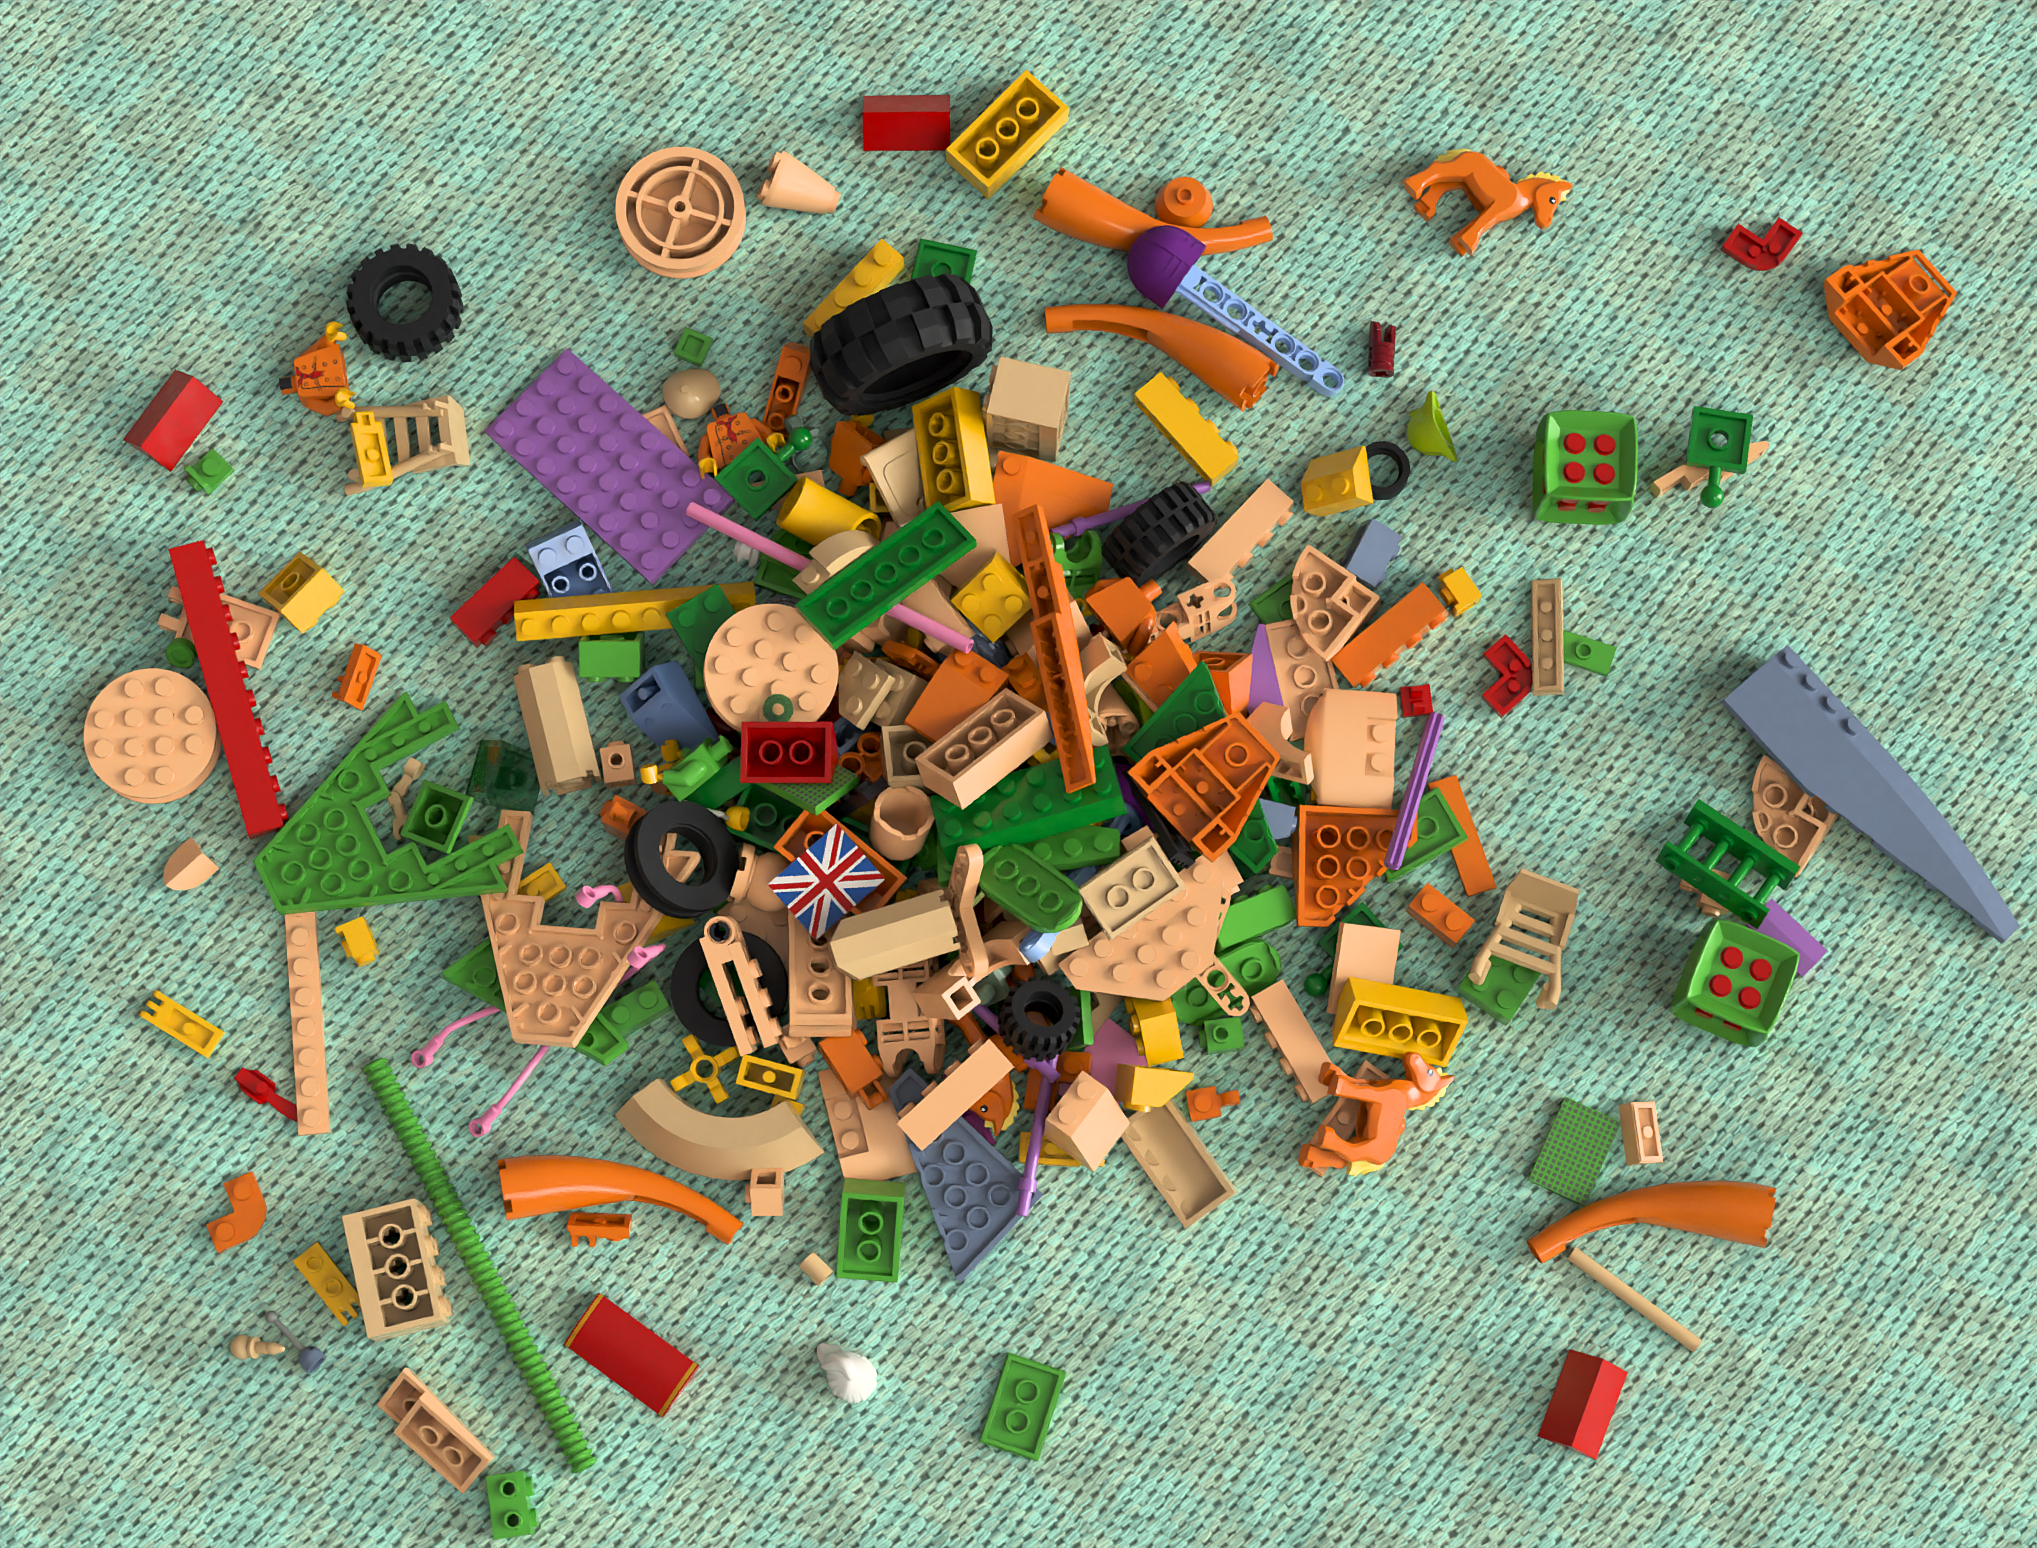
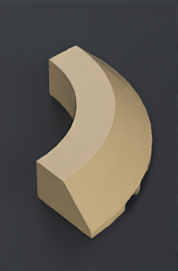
M657 1078L633 1095L615 1114L626 1131L655 1156L677 1168L709 1178L751 1180L752 1169L783 1168L784 1173L805 1165L825 1153L792 1103L788 1101H783L769 1110L751 1116L737 1118L719 1117L693 1107L682 1099L666 1080Z

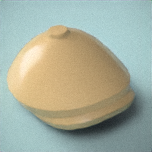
M695 368L674 373L665 381L662 390L664 403L668 410L676 417L682 419H693L707 413L717 402L721 392L720 384L711 372Z

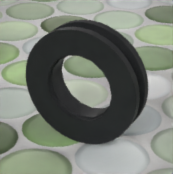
M672 800L661 803L633 824L625 841L624 860L629 879L641 898L660 913L679 919L696 918L709 912L730 896L737 870H739L737 847L724 823L705 807L685 800L681 802ZM677 833L689 839L697 847L703 859L705 871L700 885H685L675 880L666 871L660 858L659 849L660 841L664 834Z
M726 930L719 931L720 935L724 936ZM742 931L751 960L757 959L763 975L759 977L761 988L767 987L773 1003V1005L769 1006L772 1018L778 1017L780 1019L788 999V976L785 966L778 953L770 944L752 933ZM698 938L684 950L673 969L670 983L673 1008L683 1026L700 1040L723 1047L737 1046L728 1020L713 1015L705 1008L700 999L699 981L708 963L699 940L700 938ZM752 1012L745 1015L749 1026H755L760 1038Z

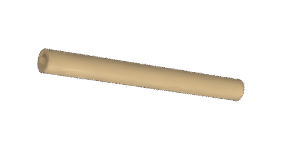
M1577 1247L1573 1249L1567 1260L1690 1351L1694 1352L1702 1341L1699 1337Z

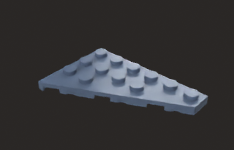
M910 1067L888 1089L897 1115L911 1101L915 1105L924 1098L921 1092L928 1086ZM962 1116L953 1122L923 1151L904 1132L955 1277L960 1283L1022 1218V1216L1015 1214L1020 1193L1017 1190L1019 1177H1023ZM1037 1188L1036 1192L1032 1193L1029 1210L1043 1196Z

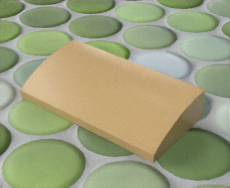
M1172 1098L1162 1107L1151 1106L1150 1112L1137 1111L1128 1118L1130 1124L1121 1135V1138L1185 1229L1238 1193Z

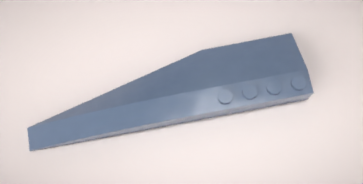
M1788 645L1770 658L1721 701L1722 705L1803 792L1811 798L1816 795L1826 803L1825 809L1833 815L1838 812L1850 821L1849 827L1855 832L1867 834L1872 838V845L1910 874L1915 871L1925 879L1923 884L1932 891L1935 889L1940 890L1950 898L1948 903L1957 910L1959 908L1964 909L1970 913L1971 921L2002 944L2020 927L1986 873L1930 799L1887 750L1845 707L1840 699L1831 692Z

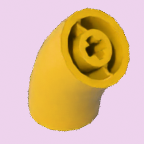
M806 476L801 477L790 490L776 520L777 526L813 546H817L825 539L844 531H864L873 535L877 540H879L881 532V522L877 514L847 500Z

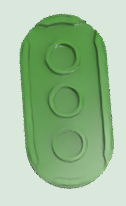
M1010 844V846L1002 847V845L995 846L983 855V868L978 883L981 891L1034 931L1050 934L1067 929L1078 919L1083 902L1077 885L1032 851L1019 844Z
M1249 938L1215 954L1245 989L1249 996V1002L1252 996L1275 984L1278 972L1280 973L1281 959L1278 952L1267 941L1259 938ZM1213 970L1207 976L1208 983L1214 987L1222 985L1225 980L1224 974L1219 970ZM1196 977L1187 983L1186 991H1177L1170 996L1176 1012V1018L1182 1023L1201 1026L1204 1021L1215 1020L1227 1014ZM1232 983L1224 991L1217 993L1220 997L1224 993L1230 998L1228 1006L1230 1008L1242 1006L1241 1000L1243 997L1241 995L1235 997L1230 992V988L1234 987Z

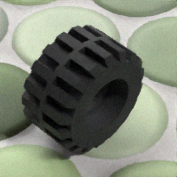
M1036 976L1029 977L1027 982L1023 979L1017 983L1016 987L1013 986L1004 1001L998 1017V1025H1000L999 1034L1000 1036H1005L1003 1043L1006 1047L1011 1045L1014 1054L1018 1055L1020 1052L1024 1054L1023 1059L1029 1061L1031 1057H1035L1036 1062H1043L1045 1057L1048 1060L1055 1059L1057 1054L1061 1055L1064 1053L1066 1048L1069 1047L1080 1023L1079 1016L1081 1011L1080 1007H1076L1078 1003L1076 996H1070L1071 990L1067 986L1062 988L1060 981L1055 979L1053 983L1048 981L1049 977L1042 976L1041 980H1037ZM1037 1011L1043 1013L1051 1020L1053 1025L1048 1027L1036 1025L1028 1019L1025 1012Z

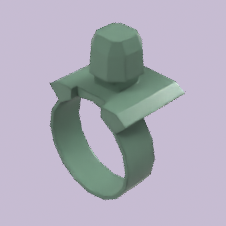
M791 415L784 419V427L787 434H790L794 428L804 427L803 422L797 415ZM807 426L805 428L809 430L811 435L821 439L826 446L827 460L820 469L823 472L829 466L830 445L824 438L818 436L820 429ZM792 454L789 457L791 465L796 471L804 473L795 465Z
M1007 965L991 972L972 987L981 1001L980 1005L988 1007L1006 999L1010 988L1004 978L1012 972V965Z

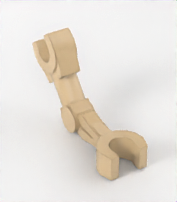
M412 757L407 761L403 771L404 775L394 786L391 792L392 795L387 797L395 819H393V835L398 841L404 840L400 833L408 817L403 798L407 796L408 789L413 780L418 779L426 765Z

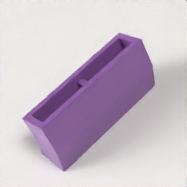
M1771 899L1765 905L1770 911L1759 928L1756 929L1748 923L1746 926L1774 938L1797 951L1800 957L1796 973L1802 978L1826 954L1827 950L1780 905Z

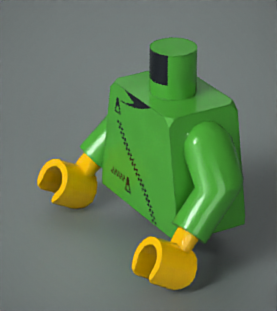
M720 736L715 741L710 737H706L693 748L684 747L683 750H679L677 740H666L665 745L660 746L664 760L668 762L677 761L669 770L664 769L663 773H658L656 764L643 765L640 768L641 779L645 784L662 781L663 785H666L677 800L681 802L718 772L728 760L726 755L732 751V745L724 736Z

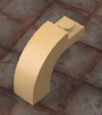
M859 530L835 534L819 543L809 552L813 560L792 581L804 593L809 595L881 542L873 535Z
M1102 635L1079 653L1092 744L1096 747L1103 746L1109 742L1098 716V703L1101 694L1112 680L1128 669L1119 647Z

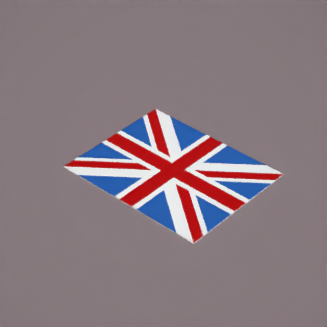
M836 824L774 878L768 886L817 940L883 882L885 878L841 827Z

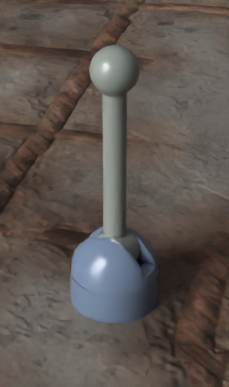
M275 1311L267 1312L265 1316L266 1321L273 1323L300 1351L298 1362L308 1374L314 1372L325 1361L326 1355L314 1346L304 1347L278 1320V1315Z

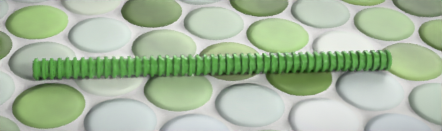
M387 1058L376 1059L364 1067L362 1070L363 1074L368 1075V1083L373 1084L371 1089L377 1092L375 1095L377 1100L381 1099L380 1106L386 1109L384 1112L385 1116L390 1117L388 1120L390 1125L394 1124L393 1131L399 1134L397 1139L403 1141L402 1148L408 1151L406 1153L407 1158L412 1159L410 1162L412 1167L416 1166L415 1173L421 1176L419 1181L425 1184V1192L429 1191L428 1198L434 1201L432 1204L434 1209L438 1208L437 1215L443 1218L441 1221L442 1225L448 1227L446 1232L452 1235L450 1238L451 1242L456 1243V1251L460 1250L461 1254L459 1257L465 1260L464 1267L469 1268V1276L474 1277L472 1282L474 1285H478L477 1292L483 1294L481 1299L483 1302H487L486 1309L491 1310V1318L496 1319L494 1324L496 1327H500L499 1334L505 1336L503 1341L505 1345L509 1344L508 1351L514 1354L512 1357L514 1362L518 1361L519 1365H517V1368L523 1371L522 1378L528 1380L526 1385L532 1388L530 1393L532 1396H536V1404L541 1405L539 1410L541 1413H545V1422H550L548 1427L550 1430H554L555 1434H553L554 1439L558 1438L559 1448L563 1447L564 1451L562 1454L568 1457L567 1464L573 1466L571 1469L572 1473L578 1474L595 1464L597 1458L591 1456L593 1451L591 1448H587V1439L583 1440L581 1437L584 1434L582 1431H578V1422L574 1423L573 1413L569 1414L568 1410L570 1407L564 1404L565 1397H560L559 1393L561 1390L555 1387L556 1380L551 1379V1371L546 1370L547 1363L542 1362V1354L537 1353L539 1348L537 1345H533V1336H528L530 1331L528 1328H524V1319L519 1318L521 1315L519 1310L515 1311L516 1304L510 1301L512 1298L510 1293L506 1294L507 1287L501 1284L503 1281L502 1277L497 1276V1268L492 1267L494 1264L493 1260H489L488 1251L483 1250L485 1245L479 1242L480 1235L474 1233L476 1228L470 1225L472 1220L470 1217H466V1209L461 1208L463 1203L461 1200H457L458 1193L452 1191L454 1186L452 1183H448L450 1178L448 1175H444V1167L439 1166L441 1161L439 1158H435V1150L430 1149L432 1144L430 1141H426L428 1136L426 1133H422V1125L417 1124L419 1119L417 1116H413V1108L408 1107L410 1102L404 1099L406 1094L404 1091H400V1083L395 1082L397 1080L396 1075L391 1074L393 1071L391 1066L387 1067Z

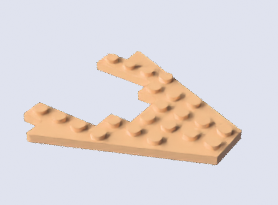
M501 810L498 829L509 824L524 853L497 866L508 891L480 896L512 1038L515 1043L575 1048L631 965L627 960V955L636 946L643 947L664 914L647 904L633 887L630 903L600 902L595 929L540 925L545 904L543 897L517 895L533 815L529 811ZM666 833L662 836L659 845L660 858L666 871L675 880L685 884L700 862L701 856L698 852L674 850L677 833ZM469 835L468 842L470 844L484 836Z

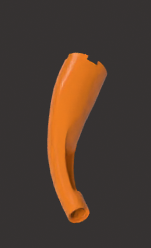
M1060 167L1058 174H1055L1042 197L1040 210L1037 208L1033 216L1034 220L1077 240L1124 252L1130 251L1134 241L1142 233L1153 227L1163 225L1181 228L1205 244L1207 247L1201 256L1237 251L1273 240L1272 229L1267 216L1240 221L1239 225L1222 228H1192L1172 225L1135 209Z
M1070 304L1044 308L1047 334L1070 333L1073 330H1092L1116 333L1146 342L1185 367L1242 412L1245 411L1246 407L1249 409L1253 407L1268 389L1265 386L1268 375L1271 374L1275 377L1278 372V364L1240 339L1214 327L1175 314L1145 307L1119 304Z
M522 1155L497 1160L504 1209L506 1210V1221L594 1205L638 1201L680 1212L706 1226V1232L726 1245L732 1242L733 1236L744 1224L727 1210L697 1191L670 1178L635 1166L603 1159L566 1155Z
M1709 1180L1666 1183L1634 1189L1596 1201L1564 1216L1528 1239L1527 1244L1536 1259L1543 1264L1566 1250L1565 1245L1588 1233L1617 1225L1646 1223L1765 1248L1767 1238L1764 1237L1766 1230L1771 1228L1776 1200L1773 1196L1776 1192V1187L1752 1182Z

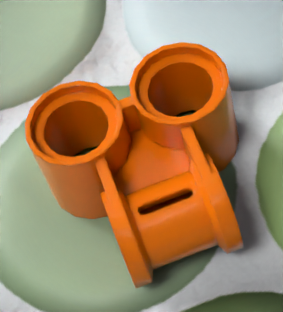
M868 732L861 735L858 739L856 752L844 753L838 760L839 766L856 771L854 774L858 775L859 784L868 778L871 782H874L883 777L879 745L880 735ZM866 749H871V750L875 751L876 753H872V754H871V753L865 752L864 750H866Z

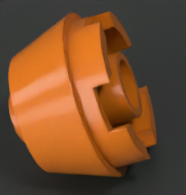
M1179 177L1168 181L1160 188L1155 199V211L1159 220L1172 225L1201 228L1207 223L1213 210V200L1209 190L1201 182L1191 177Z

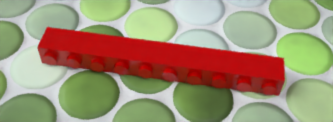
M204 540L168 549L247 834L251 840L279 832L284 827V822L289 821L285 804H278L276 793L281 792L277 775L270 776L268 764L273 763L269 747H262L260 736L265 735L261 718H254L251 708L257 706L253 690H246L244 679L249 678L245 661H238L236 650L241 649L236 632L230 633L228 622L233 621L229 604L223 605L220 594L225 593L221 576H214L212 566L216 565L217 561L213 547L207 548Z

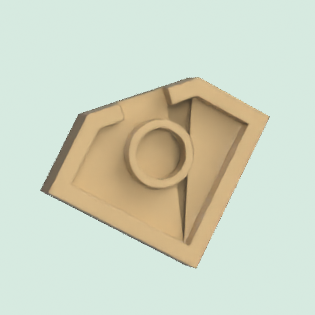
M854 651L839 674V714L864 731L896 679L865 656Z

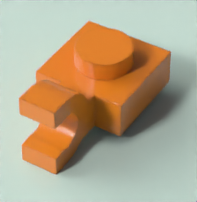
M1216 1086L1186 1091L1191 1122L1221 1117L1220 1108L1241 1104L1238 1090L1218 1095Z

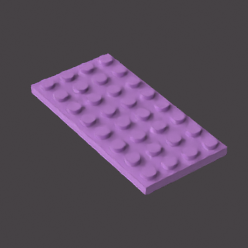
M568 348L485 430V433L651 585L710 528L686 515V510L690 503L694 502L722 516L735 502L707 473L704 474L705 479H701L699 466Z

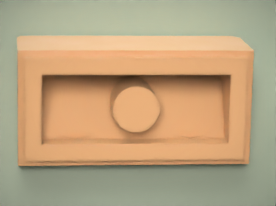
M1655 1101L1630 1102L1619 1105L1627 1166L1663 1162Z

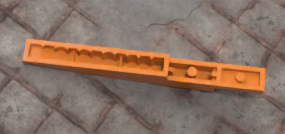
M1035 504L1013 514L1012 519L1035 619L1029 622L1066 791L1067 793H1072L1096 783L1089 715L1077 638L1062 564L1055 562L1044 509L1042 506Z

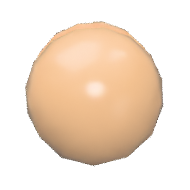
M743 843L739 852V870H737L727 902L739 904L741 899L746 897L753 907L763 912H779L788 908L768 884L792 862L781 853L767 852L757 856L755 846Z

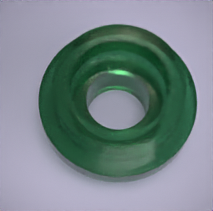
M771 695L763 704V715L768 722H788L793 715V704L785 695ZM775 704H780L783 707L784 712L781 715L773 713L772 707Z

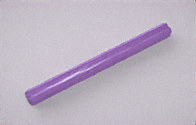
M1431 712L1427 717L1384 860L1386 868L1398 870L1402 864L1445 720L1442 714Z

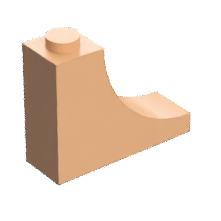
M1262 702L1246 720L1281 756L1271 776L1308 785L1314 779L1311 753L1302 751L1287 741L1292 734L1289 707Z

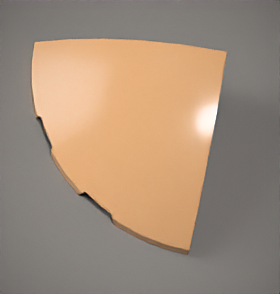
M1002 504L951 513L976 539L977 546L939 573L942 578L958 588L996 551L1010 563Z
M1308 544L1305 547L1292 574L1291 610L1293 619L1296 621L1304 641L1320 658L1327 662L1371 619L1381 607L1380 596L1357 582L1354 574Z
M1763 755L1755 773L1752 786L1754 824L1758 835L1761 836L1764 843L1800 866L1799 871L1795 875L1797 878L1828 834L1839 813L1837 812L1833 815L1825 809L1826 803L1816 795L1813 798L1808 796L1774 760Z

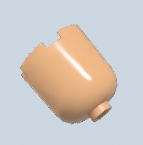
M907 785L905 788L895 789L888 787L879 794L874 804L869 825V840L873 848L881 856L890 860L902 861L916 855L922 849L935 819L930 805V798L922 790Z

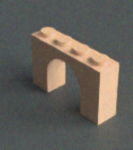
M1001 921L982 936L989 966L986 975L968 977L963 969L960 955H958L912 991V996L925 1016L935 1019L959 1020L981 1002L972 988L978 981L991 972L1007 965H1028L1030 962L1019 951V946L1027 933L1031 932V928L1021 921Z

